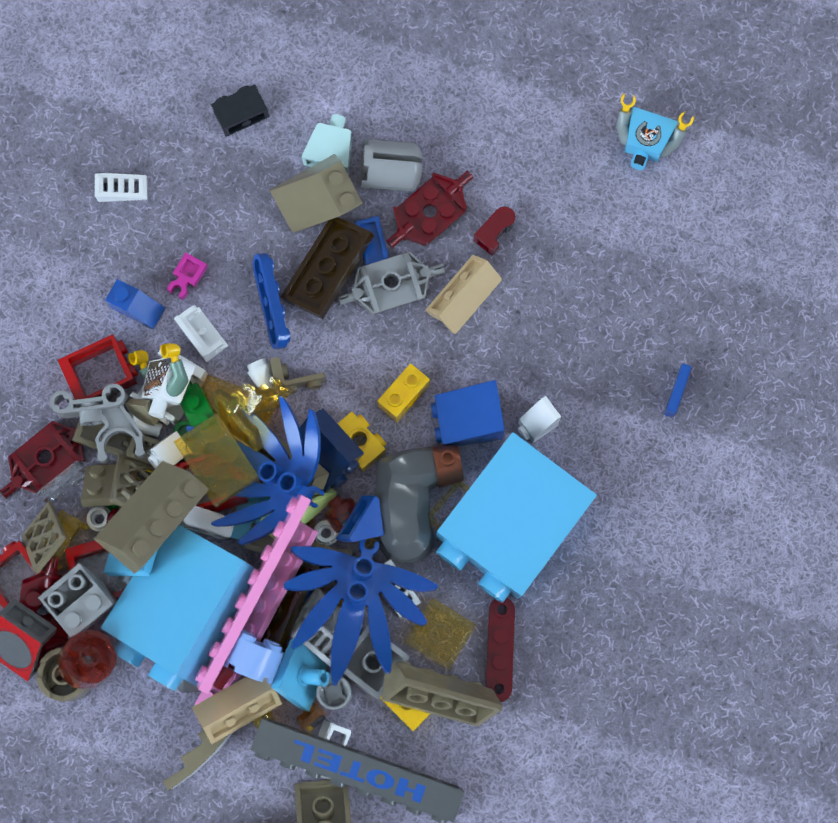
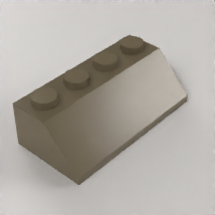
M162 461L97 534L94 540L135 574L148 562L209 489L189 471Z
M405 661L395 662L392 665L391 672L389 674L385 673L382 701L477 727L502 711L503 705L493 689L484 687L479 682H467L460 680L455 675L438 674L433 669L417 668Z

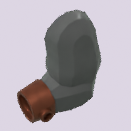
M458 445L411 448L392 453L379 461L375 496L379 498L384 535L378 536L380 550L387 559H391L398 564H413L423 560L433 549L435 535L429 517V492L437 486L438 488H443L464 481Z

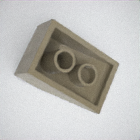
M335 154L269 190L292 233L339 217L363 204L342 162Z
M331 780L294 783L297 823H351L348 785L346 784L345 788L331 784Z

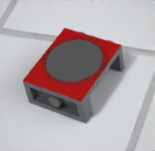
M13 599L0 611V663L26 681H29L38 672V665L37 669L34 668L37 660H39L38 657L42 647L55 635L57 628L16 599Z

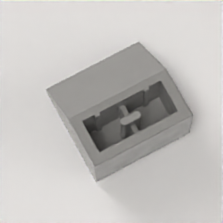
M81 563L77 564L38 597L71 639L84 633L109 612L117 602L116 597L107 586Z

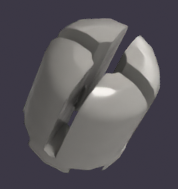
M363 139L362 147L365 148L360 160L359 181H362L360 188L410 192L418 186L422 176L421 163L423 161V154L419 145L414 142Z

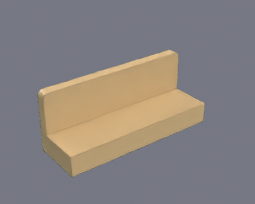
M472 255L426 308V311L432 317L442 321L452 333L456 334L501 282L502 278L487 260Z
M244 677L192 707L211 744L282 704L277 692L271 688L272 684L267 683L266 677H264L263 682Z

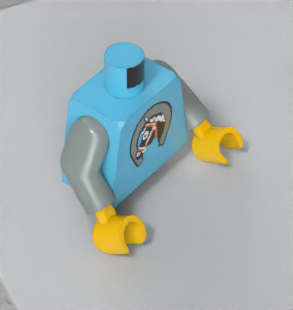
M625 93L621 95L623 108L619 111L616 126L619 139L625 145L624 152L633 154L631 167L637 170H644L647 160L658 162L660 157H667L680 147L687 133L686 127L694 122L695 117L693 115L690 123H685L682 118L686 112L684 111L679 116L680 125H677L678 121L633 107L636 102L634 94L632 102L629 104L623 101Z

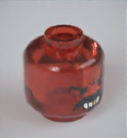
M341 495L327 503L330 508L324 514L331 528L336 533L340 532L356 506L353 498L342 499Z

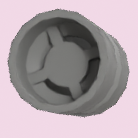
M331 675L328 684L324 687L318 686L316 691L320 704L334 711L347 707L353 695L352 687L346 679L342 677L339 683L334 686L332 685Z

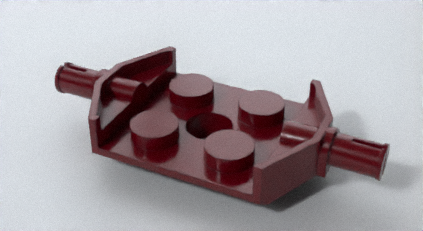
M466 170L464 174L454 180L433 172L432 177L397 208L396 206L393 207L398 229L396 233L386 240L387 244L392 249L402 240H409L423 246L429 245L467 211L463 187L474 179L473 175ZM433 206L436 208L437 214L431 218L426 217L423 214L424 208Z
M51 421L10 454L8 461L11 471V482L0 490L2 495L7 499L17 489L22 488L43 496V492L81 461L85 462L83 445L72 441L76 428H70ZM43 451H50L51 460L45 464L40 463L39 455Z
M54 555V558L52 556L47 562V568L44 569V572L25 578L21 584L19 602L57 628L55 635L42 647L38 657L39 660H37L34 669H37V665L39 668L40 660L46 652L69 644L68 634L50 612L46 615H41L37 612L38 607L43 604L38 597L63 577L57 571L59 556Z

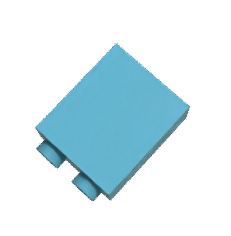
M512 432L438 529L435 537L443 543L436 553L459 571L463 569L467 562L476 567L484 574L478 585L499 602L503 603L509 594L519 599L597 494Z
M178 525L157 550L150 576H132L101 626V629L119 639L111 652L138 668L146 656L155 662L148 676L174 691L178 689L183 679L197 686L196 675L202 665H208L211 659L208 656L214 642H220L224 635L221 629L228 617L233 618L237 610L234 605L239 595L247 592L250 586L247 581L254 567L183 526Z

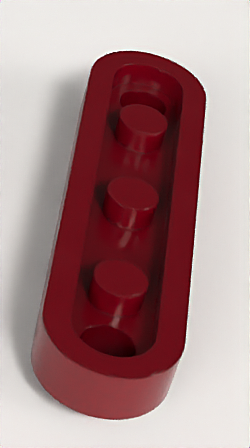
M508 598L503 603L494 599L489 606L486 687L494 691L496 684L503 685L504 692L502 694L495 693L500 702L506 701L511 696L513 681L515 606ZM504 605L507 608L506 614H499L497 607Z

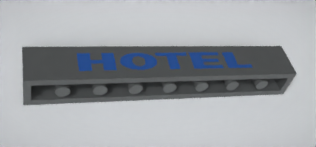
M264 716L261 719L251 750L255 752L254 756L260 759L270 761V758L280 760V765L291 770H295L296 767L305 769V774L310 777L320 779L322 775L330 778V783L338 787L345 788L346 784L355 787V792L363 796L371 797V794L382 797L381 801L392 806H396L397 803L406 805L407 811L417 815H421L422 812L431 814V819L439 823H447V820L454 823L465 792L462 787Z

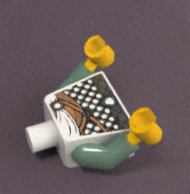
M175 343L162 344L160 351L163 358L149 361L148 365L149 357L146 351L137 350L128 355L131 365H140L141 370L139 372L144 380L141 396L144 400H150L149 415L156 418H163L167 407L181 403L195 368L194 365L178 358L180 347Z

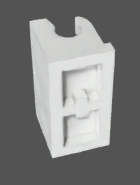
M193 305L174 318L206 362L228 347V344L199 307L197 308Z

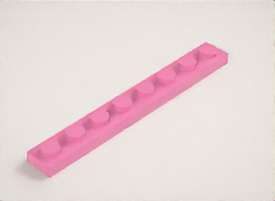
M298 494L297 498L292 497L285 510L288 512L285 521H279L275 527L273 535L276 537L272 545L267 544L260 556V559L263 560L258 570L254 568L247 581L250 584L247 592L239 595L234 605L237 610L233 618L228 617L221 629L224 635L220 642H214L208 656L211 659L208 665H202L196 675L195 680L198 681V690L208 694L311 502L305 496Z
M301 521L243 627V630L255 634L258 641H261L287 592L283 588V584L295 577L303 560L291 553V547H311L318 534V531ZM234 672L223 689L239 681L242 675ZM212 686L208 694L201 692L195 705L221 690Z

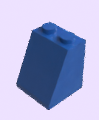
M496 380L435 395V403H430L432 418H438L439 427L434 428L437 443H442V445H458L459 447L503 440L505 429Z

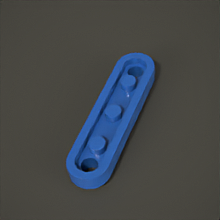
M267 253L255 254L253 257V271L269 341L273 349L286 348L291 336L289 329L285 325V309L279 299V284L274 278V262Z

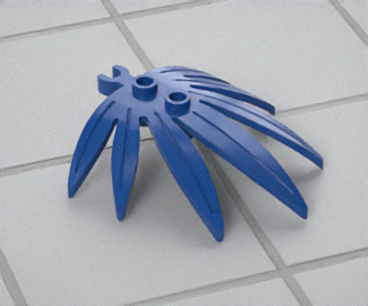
M226 394V399L255 439L275 458V462L255 449L226 436L192 426L186 427L190 434L221 459L244 473L264 481L263 484L234 478L196 477L210 492L245 498L270 497L267 501L248 506L211 523L215 527H226L249 523L265 517L238 541L241 545L255 542L274 532L278 522L285 521L288 512L285 510L292 497L297 498L298 494L303 495L311 500L309 506L317 508L318 504L312 501V496L315 493L325 494L322 489L316 486H309L316 473L321 451L320 429L316 413L311 409L308 411L304 445L297 419L290 405L282 396H279L292 459H290L282 443L266 423L247 406L229 394Z
M365 539L361 540L358 546L361 554L359 558L319 547H291V553L299 559L312 565L332 568L314 570L296 576L283 584L285 590L308 591L326 586L333 581L338 583L310 611L301 624L291 645L292 649H296L312 638L330 618L339 601L343 600L331 646V680L334 686L339 683L355 651L361 631L365 606L368 607L369 632L375 654L384 672L389 674L392 669L391 640L387 619L378 594L382 593L387 602L401 616L415 624L425 626L427 620L419 608L393 584L403 589L417 592L435 591L438 587L434 582L408 570L373 562L372 557L376 555L379 549V542L377 541L373 549L368 550L364 546Z

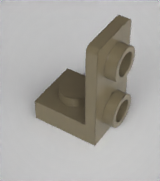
M280 357L270 358L275 388L278 393L282 392L283 395H290L296 393L297 388L306 386L309 390L322 387V383L327 382L324 372L285 380L290 378L287 363L282 364Z

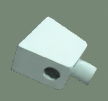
M333 114L329 125L323 123L316 125L302 154L303 165L312 167L335 154L349 175L352 133L349 129L344 128L345 117Z

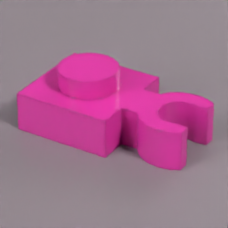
M185 252L173 271V275L177 277V280L172 281L168 285V292L172 294L174 289L179 287L182 290L178 297L181 300L185 299L188 294V285L197 286L208 268L207 264Z

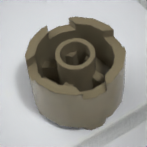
M57 648L48 652L40 660L36 681L39 689L46 697L56 701L74 702L83 698L91 690L95 682V669L92 661L86 654L71 648ZM64 670L70 671L68 680L62 679L65 675Z

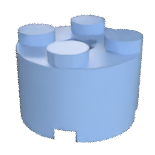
M242 629L223 666L228 668L229 663H231L235 667V672L263 682L264 677H266L267 683L272 684L284 654L281 651L282 647L279 646L280 644L266 638L264 642L256 640L255 634Z

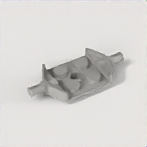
M407 252L359 267L352 292L338 295L341 306L353 301L358 302L372 316H375L376 313L421 299L424 301L426 299L429 279L445 273V269L442 263L428 268V265L425 266L411 252ZM387 277H396L399 281L397 286L394 288L387 287L384 284Z

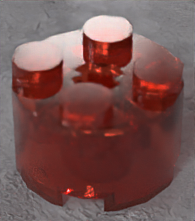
M86 630L70 637L59 655L58 666L61 677L73 687L80 689H92L103 683L114 669L117 659L110 638L94 630ZM86 655L91 657L89 665L85 664L82 659Z

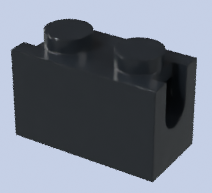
M255 84L243 86L236 93L230 96H221L211 104L213 113L225 137L270 117Z

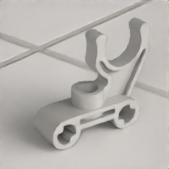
M107 385L103 389L101 397L74 400L66 391H58L51 396L50 406L59 417H79L81 426L105 424L95 439L98 450L97 459L101 463L109 461L106 453V444L112 436L119 433H126L134 438L136 443L135 454L138 458L146 456L144 435L125 410L128 396L120 385ZM114 393L121 394V396L117 397L116 402L109 401L114 398ZM63 400L69 403L65 409L59 407L60 402Z

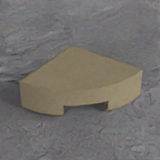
M130 398L125 405L129 411L142 422L155 426L159 421L158 418L149 415L150 400Z

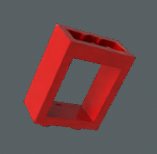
M112 334L57 360L75 400L101 397L103 389L87 396L74 366L111 349H114L127 377L114 384L120 385L124 390L137 384L135 376L138 375L135 366L126 360L125 354L128 353V350L122 339L118 341Z

